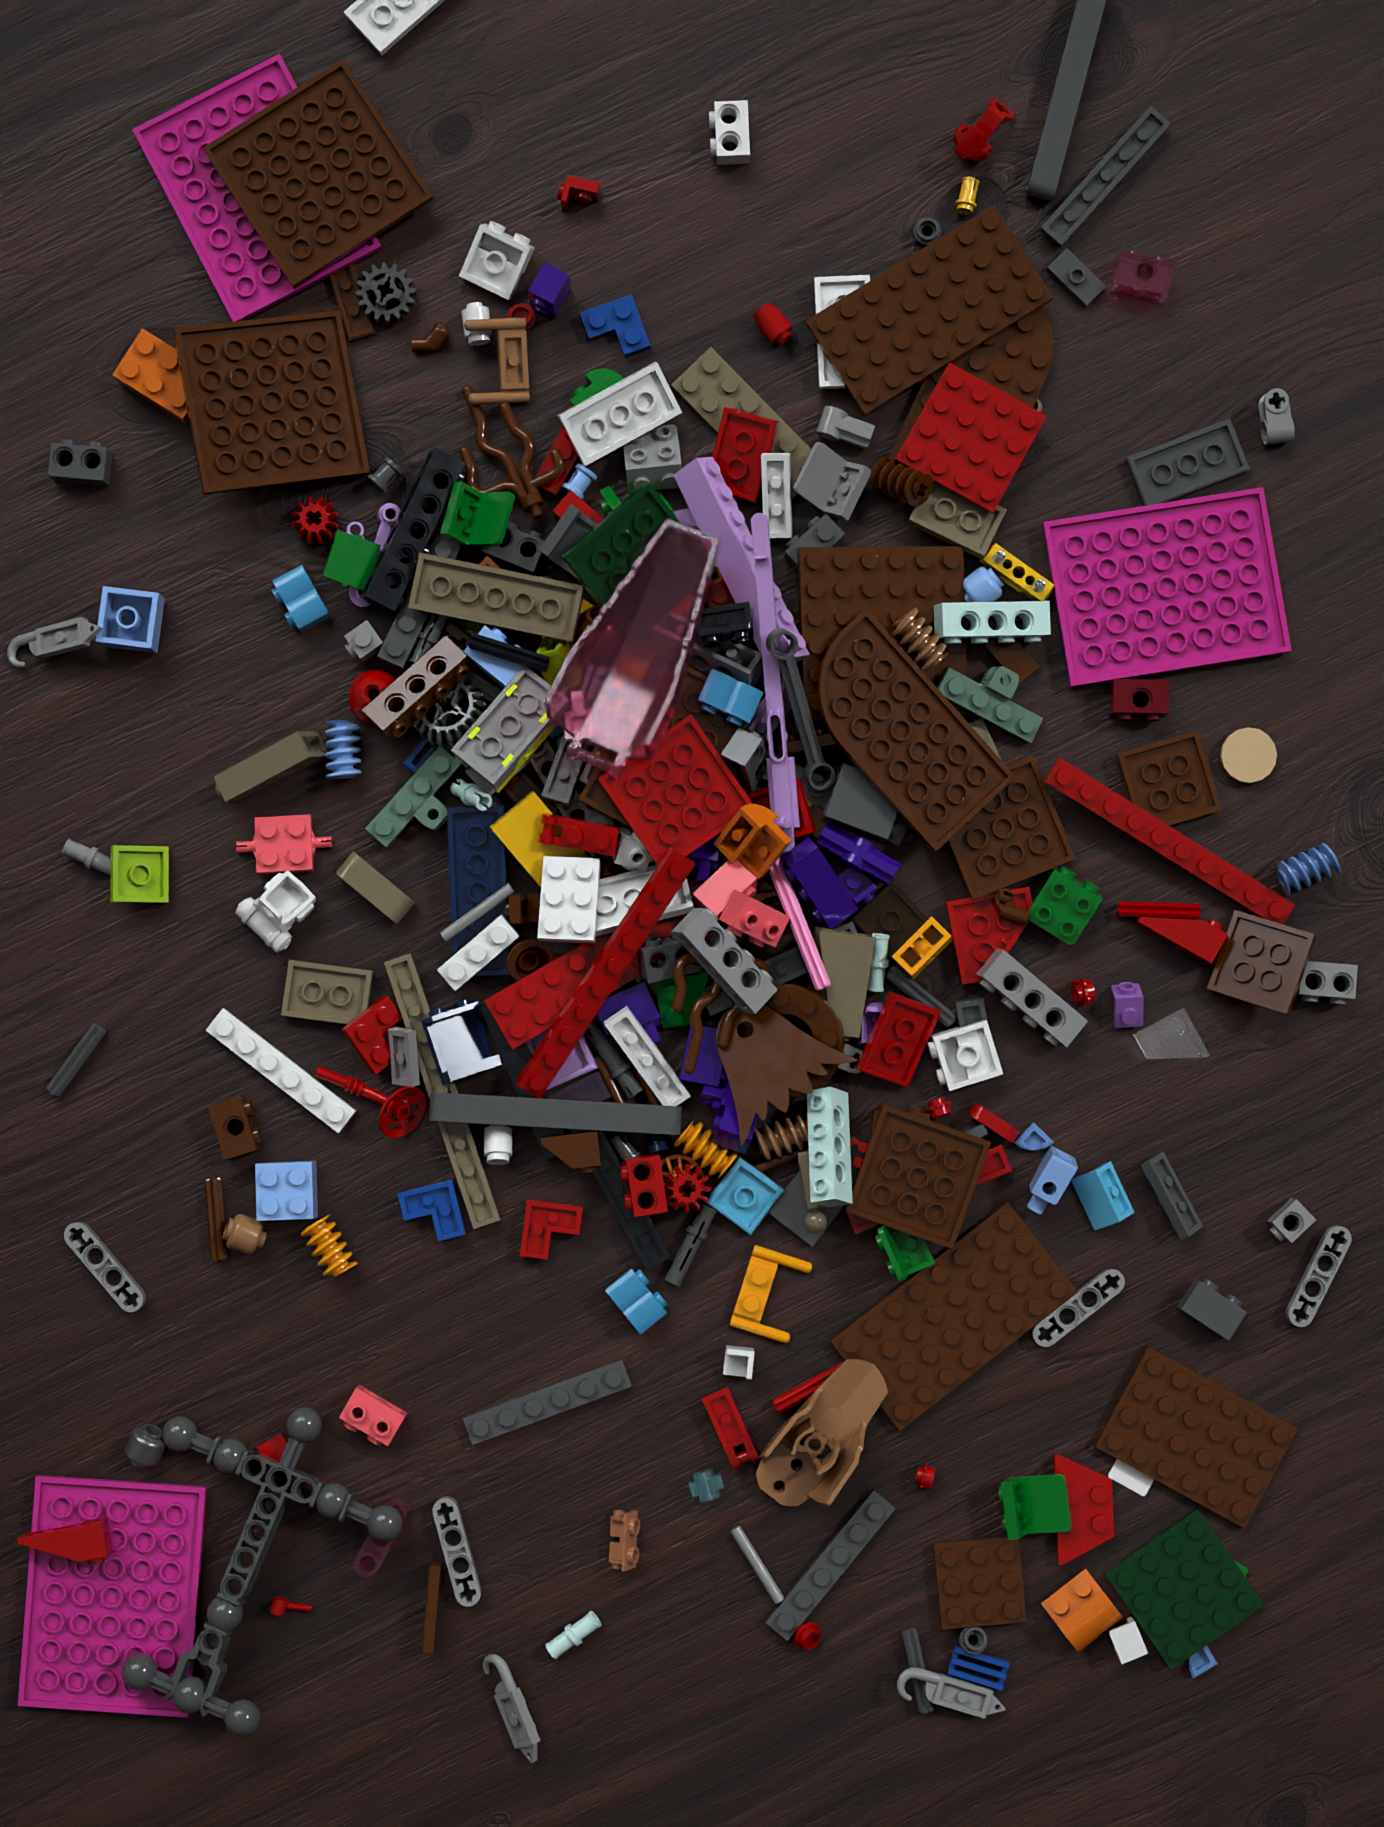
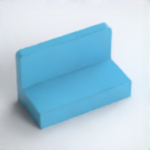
M1111 1161L1071 1180L1094 1230L1118 1223L1135 1213Z

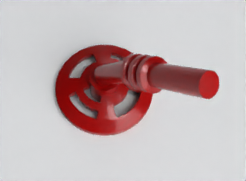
M318 1066L315 1073L316 1077L343 1087L345 1092L350 1090L352 1095L356 1093L357 1097L362 1095L382 1105L378 1119L379 1128L383 1134L390 1138H400L412 1132L419 1125L425 1114L426 1097L416 1087H403L395 1091L391 1096H387L365 1085V1081L359 1082L358 1078L353 1080V1076L348 1078L321 1066ZM407 1092H408V1093H413L414 1095H412V1096L410 1097L409 1095H407V1094H402V1093H407ZM417 1104L413 1116L408 1120L407 1117L410 1114L411 1105ZM389 1123L393 1126L400 1125V1127L391 1129L388 1128L387 1125Z

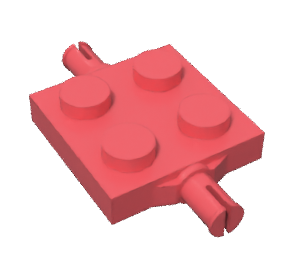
M311 814L255 817L253 841H236L237 853H254L257 874L284 873L287 870L290 873L314 871L313 857L316 848H333L332 836L315 837L312 830Z

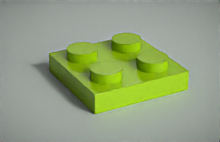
M112 845L110 902L169 903V847Z

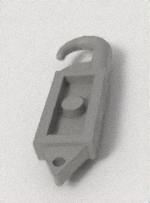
M83 617L37 628L33 632L21 634L13 638L8 646L7 656L13 666L18 668L24 667L25 663L19 662L16 659V651L21 646L29 644L32 654L37 657L47 658L89 647L90 641L103 628L89 623L88 619Z
M489 1654L484 1658L483 1669L485 1674L489 1675L490 1663H493L502 1681L496 1685L494 1697L514 1748H519L527 1759L534 1763L537 1761V1743L541 1740L527 1708L526 1700L520 1688L516 1686L505 1660L496 1654Z
M911 1667L904 1670L897 1680L898 1693L907 1701H911L912 1697L906 1693L905 1683L907 1680L914 1678L925 1682V1696L934 1704L984 1719L986 1715L1006 1710L993 1695L994 1691L992 1689L941 1673Z

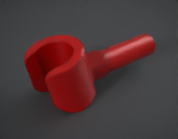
M277 1596L273 1599L270 1612L277 1616H284L286 1609L311 1612L312 1605L293 1603L283 1596Z

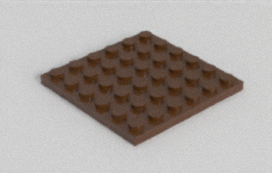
M344 59L339 60L203 147L207 157L294 289L434 200L432 193Z
M340 310L174 328V339L203 495L369 475L370 469Z
M963 547L797 548L799 634L804 638L806 648L810 654L800 661V673L811 717H822L818 703L817 684L824 655L834 638L864 609L867 608L893 637L892 634L896 626L892 625L911 609L917 608L918 613L915 619L924 616L925 622L922 627L931 625L932 631L929 634L931 636L935 634L934 605L965 602ZM964 616L961 619V626L963 627V629H965ZM901 634L893 638L899 644L903 635ZM939 639L936 645L944 643V639ZM961 639L960 644H946L943 654L947 652L949 654L935 666L924 671L925 675L935 686H937L947 667L967 677L966 639ZM907 643L905 645H902L901 647L905 652H907L908 648L910 647V644ZM914 652L908 655L912 660H914L917 656V653ZM924 661L916 663L920 669L922 668ZM950 702L961 715L968 714L967 710Z

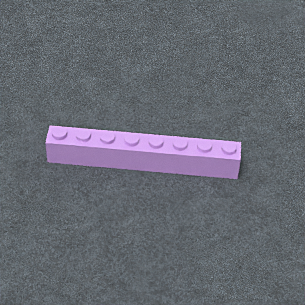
M713 457L696 458L673 476L735 603L749 602L754 637L752 638L759 652L762 653L752 535L745 524L743 514L739 511L732 497V491L726 485L720 473V467L717 462L714 461ZM774 583L777 629H786L796 636L798 649L794 657L796 663H798L810 654L806 648L804 638L799 634L793 622L791 612L787 609L781 597L780 589ZM784 635L778 637L779 651L782 650L784 653L790 646V640H787Z

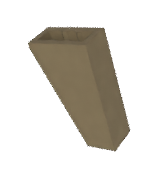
M319 731L295 732L214 776L216 791L225 802L238 801L326 759L325 754L328 752V749Z
M815 927L816 947L831 982L828 988L822 990V996L830 1003V1007L835 1012L837 1018L840 1019L845 1041H851V1037H860L875 937L870 934Z

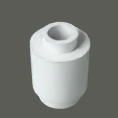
M481 302L467 304L466 309L461 311L465 339H468V343L471 346L490 343L492 330L467 331L464 327L466 320L490 319L489 308L483 306Z
M490 1124V1126L484 1129V1156L487 1157L488 1164L505 1165L509 1163V1157L512 1156L511 1127Z

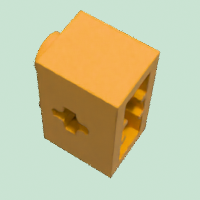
M931 916L892 958L914 980L953 941L952 935Z

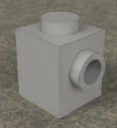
M367 620L344 636L349 642L345 645L347 651L353 659L359 657L363 663L376 656L383 645L382 640Z

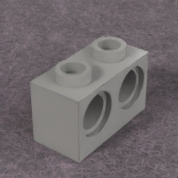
M1308 961L1296 995H1301V1001L1318 1002L1319 997L1330 998L1329 1003L1346 1004L1347 999H1356L1358 965ZM1309 974L1314 975L1317 979V985L1313 990L1309 989L1305 984V979ZM1337 976L1343 978L1345 982V987L1341 992L1337 991L1333 985L1334 979Z

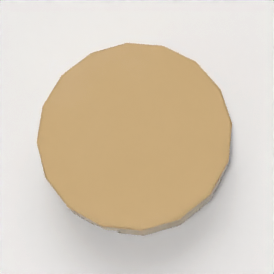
M1249 727L1238 729L1229 735L1221 746L1220 761L1225 769L1224 771L1237 782L1250 784L1261 781L1271 773L1276 765L1277 751L1275 743L1268 734L1260 729Z

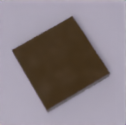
M892 881L889 886L887 885L851 919L864 934L872 936V933H883L890 936L887 958L889 960L928 920Z

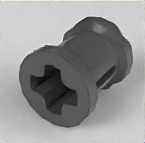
M386 456L384 463L374 474H369L367 477L386 494L391 483L398 476H402L404 472Z

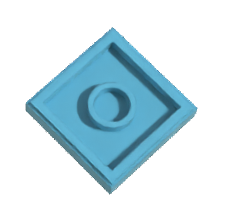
M738 1156L707 1197V1204L751 1235L784 1192V1188Z

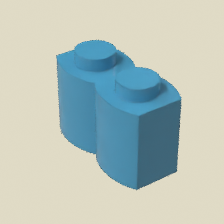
M303 565L272 580L276 587L272 589V592L279 605L285 603L289 611L285 613V617L292 629L298 627L302 633L331 617Z
M711 669L697 703L701 704L700 709L714 716L717 712L727 716V722L742 727L743 724H750L764 692L724 673Z
M631 1267L605 1288V1291L636 1330L642 1334L667 1314L664 1307L668 1304L658 1291L653 1294L646 1285L650 1281L640 1269L635 1272Z

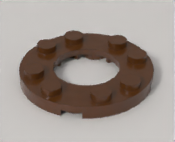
M774 985L778 990L764 1004L765 1006L776 1011L778 1014H793L803 1019L810 1027L814 1039L844 1053L845 1038L842 1023L830 1007V1003L822 995L801 985ZM746 1021L741 1022L737 1027L738 1035L742 1038L750 1037L753 1033L752 1024ZM821 1064L828 1073L827 1075H816L807 1072L812 1089L820 1088L831 1079L840 1064ZM788 1088L789 1097L806 1095V1093Z

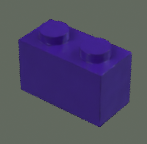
M544 262L528 290L531 306L534 307L533 311L544 318L551 316L556 319L572 291L570 276Z

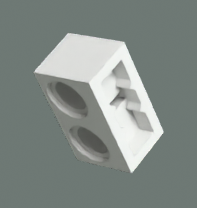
M748 100L714 102V111L709 112L710 129H715V139H710L711 156H716L717 165L750 164ZM732 115L736 120L731 124H727L722 121V117ZM727 142H733L737 145V148L733 151H727L723 148V145Z

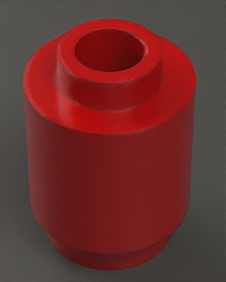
M770 302L763 305L753 315L756 320V326L772 345L775 343L781 345L792 336L790 332L793 328L792 324L777 306L773 307Z

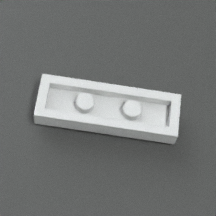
M762 453L763 514L768 517L770 538H792L790 453Z
M501 914L439 967L437 971L456 991L520 935Z

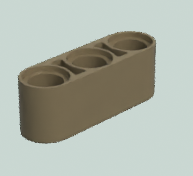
M354 851L335 872L396 924L401 921L415 904L411 898Z

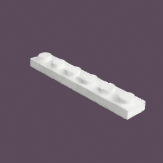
M222 1008L206 1029L213 1037L337 1133L342 1131L357 1110L225 1008Z

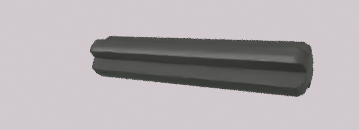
M892 966L888 970L885 977L912 1000L939 1009L941 1014L938 1021L945 1027H950L957 1017L952 1011L898 967Z
M97 1023L91 1025L47 1085L46 1090L56 1097L63 1093L106 1034V1030Z
M916 1628L903 1630L902 1636L909 1668L925 1669ZM912 1678L919 1712L925 1714L934 1711L933 1703L926 1698L924 1693L925 1682Z

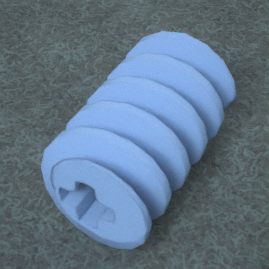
M348 720L325 721L326 725L333 727L325 731L326 736L333 738L325 742L326 747L333 749L325 754L326 758L333 760V762L326 764V769L333 771V773L326 775V778L348 779L361 774V770L353 768V765L361 762V759L353 757L354 753L361 751V748L353 746L354 742L361 740V737L353 735V731L361 729V726Z

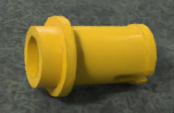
M974 177L962 178L959 199L955 202L958 213L971 215L976 210L977 204L975 199L980 182L978 179L975 180Z

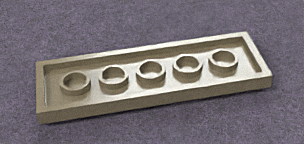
M710 347L671 384V388L716 434H718L725 406L779 421L771 453H790L791 498L793 500L798 495L794 492V484L812 449Z
M419 552L408 608L574 642L585 586Z

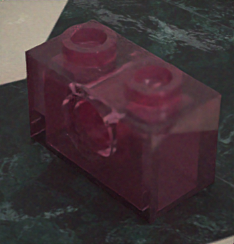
M1136 250L1121 251L1117 258L1110 291L1164 303L1169 295L1176 263H1171L1168 258L1162 256L1145 257ZM1137 270H1146L1150 278L1146 280L1141 279L1137 275Z

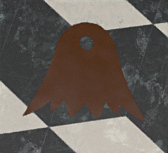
M765 1005L756 1014L741 1012L733 1022L727 1047L720 1049L717 1046L735 1102L741 1146H743L749 1135L755 1112L762 1121H765L768 1109L767 1101L779 1110L787 1112L789 1107L788 1088L806 1094L813 1092L807 1072L816 1075H827L828 1073L821 1064H845L858 1060L817 1041ZM724 1015L720 1019L716 1029V1045ZM745 1021L751 1023L753 1026L752 1035L747 1038L740 1037L737 1033L738 1025Z

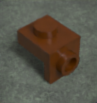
M541 894L509 895V901L506 902L505 906L509 924L539 922Z

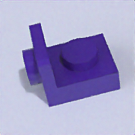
M847 868L837 876L855 905L860 902L863 906L876 896L873 891L878 887L875 883H872L865 872L860 873Z

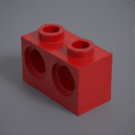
M656 1153L623 1158L624 1166H620V1176L622 1183H627L628 1194H624L626 1211H631V1215L634 1217L668 1212L660 1155ZM639 1164H645L648 1169L647 1175L642 1179H636L634 1176V1169ZM649 1192L652 1197L651 1203L646 1207H640L638 1205L639 1195Z

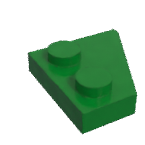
M704 968L700 972L684 975L687 984L686 997L683 1009L678 1013L672 1010L675 994L673 978L655 982L662 1028L690 1025L689 1016L692 1005L702 996L709 978V974Z

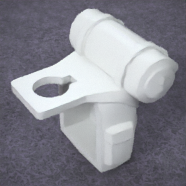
M288 870L283 874L278 873L264 886L265 892L256 900L250 897L241 901L235 912L241 918V921L247 924L276 953L289 946L292 936L288 930L296 921L300 923L314 909L313 904L316 901V897Z

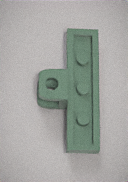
M1004 666L990 667L985 672L980 684L947 667L936 686L948 701L1026 743H1032L1043 720L1042 717L1009 700L1012 699L1017 689L1019 675Z
M438 747L365 829L386 848L389 847L415 817L429 829L438 831L447 821V807L435 797V794L462 764L444 748ZM438 811V818L431 820V813Z

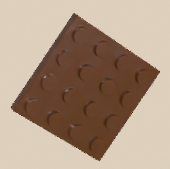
M1034 755L1008 765L1007 767L1016 777L947 841L971 900L1076 859L1046 784L1043 782L1044 779Z
M883 1103L852 1189L853 1204L847 1205L845 1211L953 1249L991 1142Z

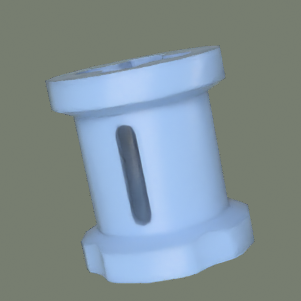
M577 463L575 466L576 471L567 483H563L562 488L568 493L570 490L573 491L578 497L583 499V493L592 481H596L598 477L588 468Z

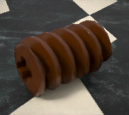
M884 457L876 461L870 475V484L874 491L913 507H918L927 501L934 484L933 478L929 474H924L919 470L915 471L912 467H906L904 464H898L896 461H891Z

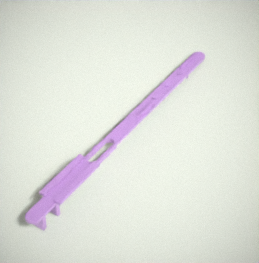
M756 513L751 518L767 709V740L770 758H767L766 762L770 810L779 816L775 823L792 840L780 855L781 857L795 847L794 828L800 827L795 759L794 757H788L787 753L788 735L785 729L781 670L778 659L770 654L766 648L767 636L771 631L777 629L769 522L765 514ZM778 637L774 642V649L779 651ZM774 715L780 718L783 756L780 759L775 757L773 748L771 718Z

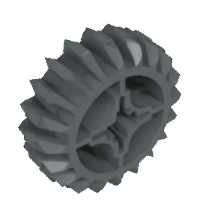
M466 678L464 681L456 684L444 699L438 700L428 709L424 717L417 719L414 722V727L419 731L421 738L427 739L432 746L437 743L443 749L448 743L453 748L456 742L463 737L487 709L485 697L480 692L479 687L475 683L472 684ZM466 700H469L467 713H464V703ZM435 710V711H436V714L434 715L435 720H434L433 723L431 724V723H430V716H431L432 711Z

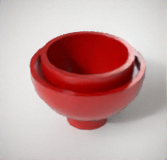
M371 669L359 674L351 683L348 691V703L353 714L359 720L371 724L362 711L372 701L369 698V692L377 690L380 694L397 678L391 673L380 669ZM402 707L398 708L395 712L400 711Z

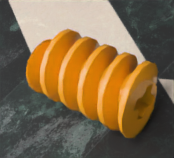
M692 1121L675 1141L674 1146L678 1147L684 1143V1155L693 1151L691 1161L695 1162L701 1158L700 1168L704 1169L710 1165L711 1169L708 1175L711 1177L719 1173L720 1178L736 1159L738 1153L735 1151L727 1155L728 1148L723 1146L719 1148V1145L713 1143L714 1139L710 1140L712 1134L710 1129L701 1133L703 1123L700 1122L693 1126Z
M328 1215L306 1227L301 1236H311L306 1245L307 1247H317L312 1253L313 1257L322 1256L317 1265L318 1267H328L323 1272V1276L332 1275L335 1277L358 1263L357 1261H347L353 1253L351 1251L342 1252L347 1243L346 1241H336L341 1236V1232H331L336 1223H326V1219L330 1216Z

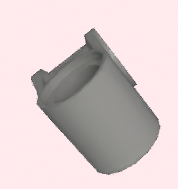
M1274 388L1262 396L1258 402L1261 438L1264 445L1294 441L1295 437L1288 394L1282 389ZM1271 399L1273 402L1278 403V406L1276 408L1273 404H1269V401Z

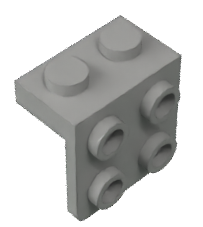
M675 425L657 426L623 445L628 493H634L645 482L650 483L654 490L679 488L673 476L682 469L678 432Z
M816 442L793 489L795 493L822 513L848 521L871 475V469L864 465L847 462L824 443Z

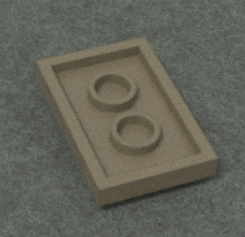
M934 483L931 495L926 502L914 508L907 524L948 544L961 546L963 551L983 560L1007 509L998 505L992 515Z
M289 960L281 1015L348 1024L369 1007L373 971Z

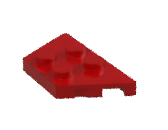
M1053 1453L1054 1474H1063L1066 1477L1072 1528L1069 1531L1056 1532L1057 1564L1063 1565L1114 1537L1112 1479L1058 1453Z

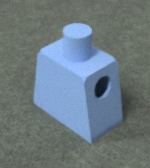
M1052 1145L1049 1146L1029 1185L1030 1192L1033 1193L1027 1205L1029 1209L1042 1214L1048 1202L1053 1205L1058 1203L1078 1169L1074 1157ZM1046 1182L1054 1183L1051 1187L1043 1186Z

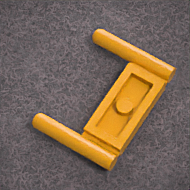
M754 1245L729 1326L782 1343H788L790 1340L788 1332L760 1324L778 1264L805 1273L812 1271V1264Z

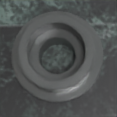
M921 218L914 226V238L919 244L927 246L940 238L941 227L933 218ZM928 228L932 234L924 236L922 230Z
M980 1627L964 1628L959 1635L960 1647L970 1655H977L983 1652L987 1646L986 1633ZM970 1635L976 1638L975 1646L971 1645L968 1641Z

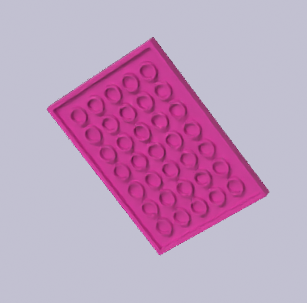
M280 53L132 129L233 322L247 320L328 278L330 275L338 273L349 267V265L355 264L382 250L377 237H374L294 289L204 152L203 147L297 88Z
M1263 487L1043 522L1042 526L1051 579L1054 584L1053 591L1070 688L1108 682L1113 679H1127L1292 651Z
M49 1475L36 1476L31 1532L108 1518L113 1552L106 1557V1561L89 1564L88 1560L79 1562L30 1548L18 1706L187 1718L190 1716L189 1713L180 1711L175 1706L173 1699L165 1701V1693L153 1687L140 1691L130 1689L124 1683L121 1671L122 1665L128 1657L133 1654L143 1653L155 1660L158 1671L173 1677L180 1656L190 1651L196 1643L207 1486ZM194 1659L186 1677L193 1676Z

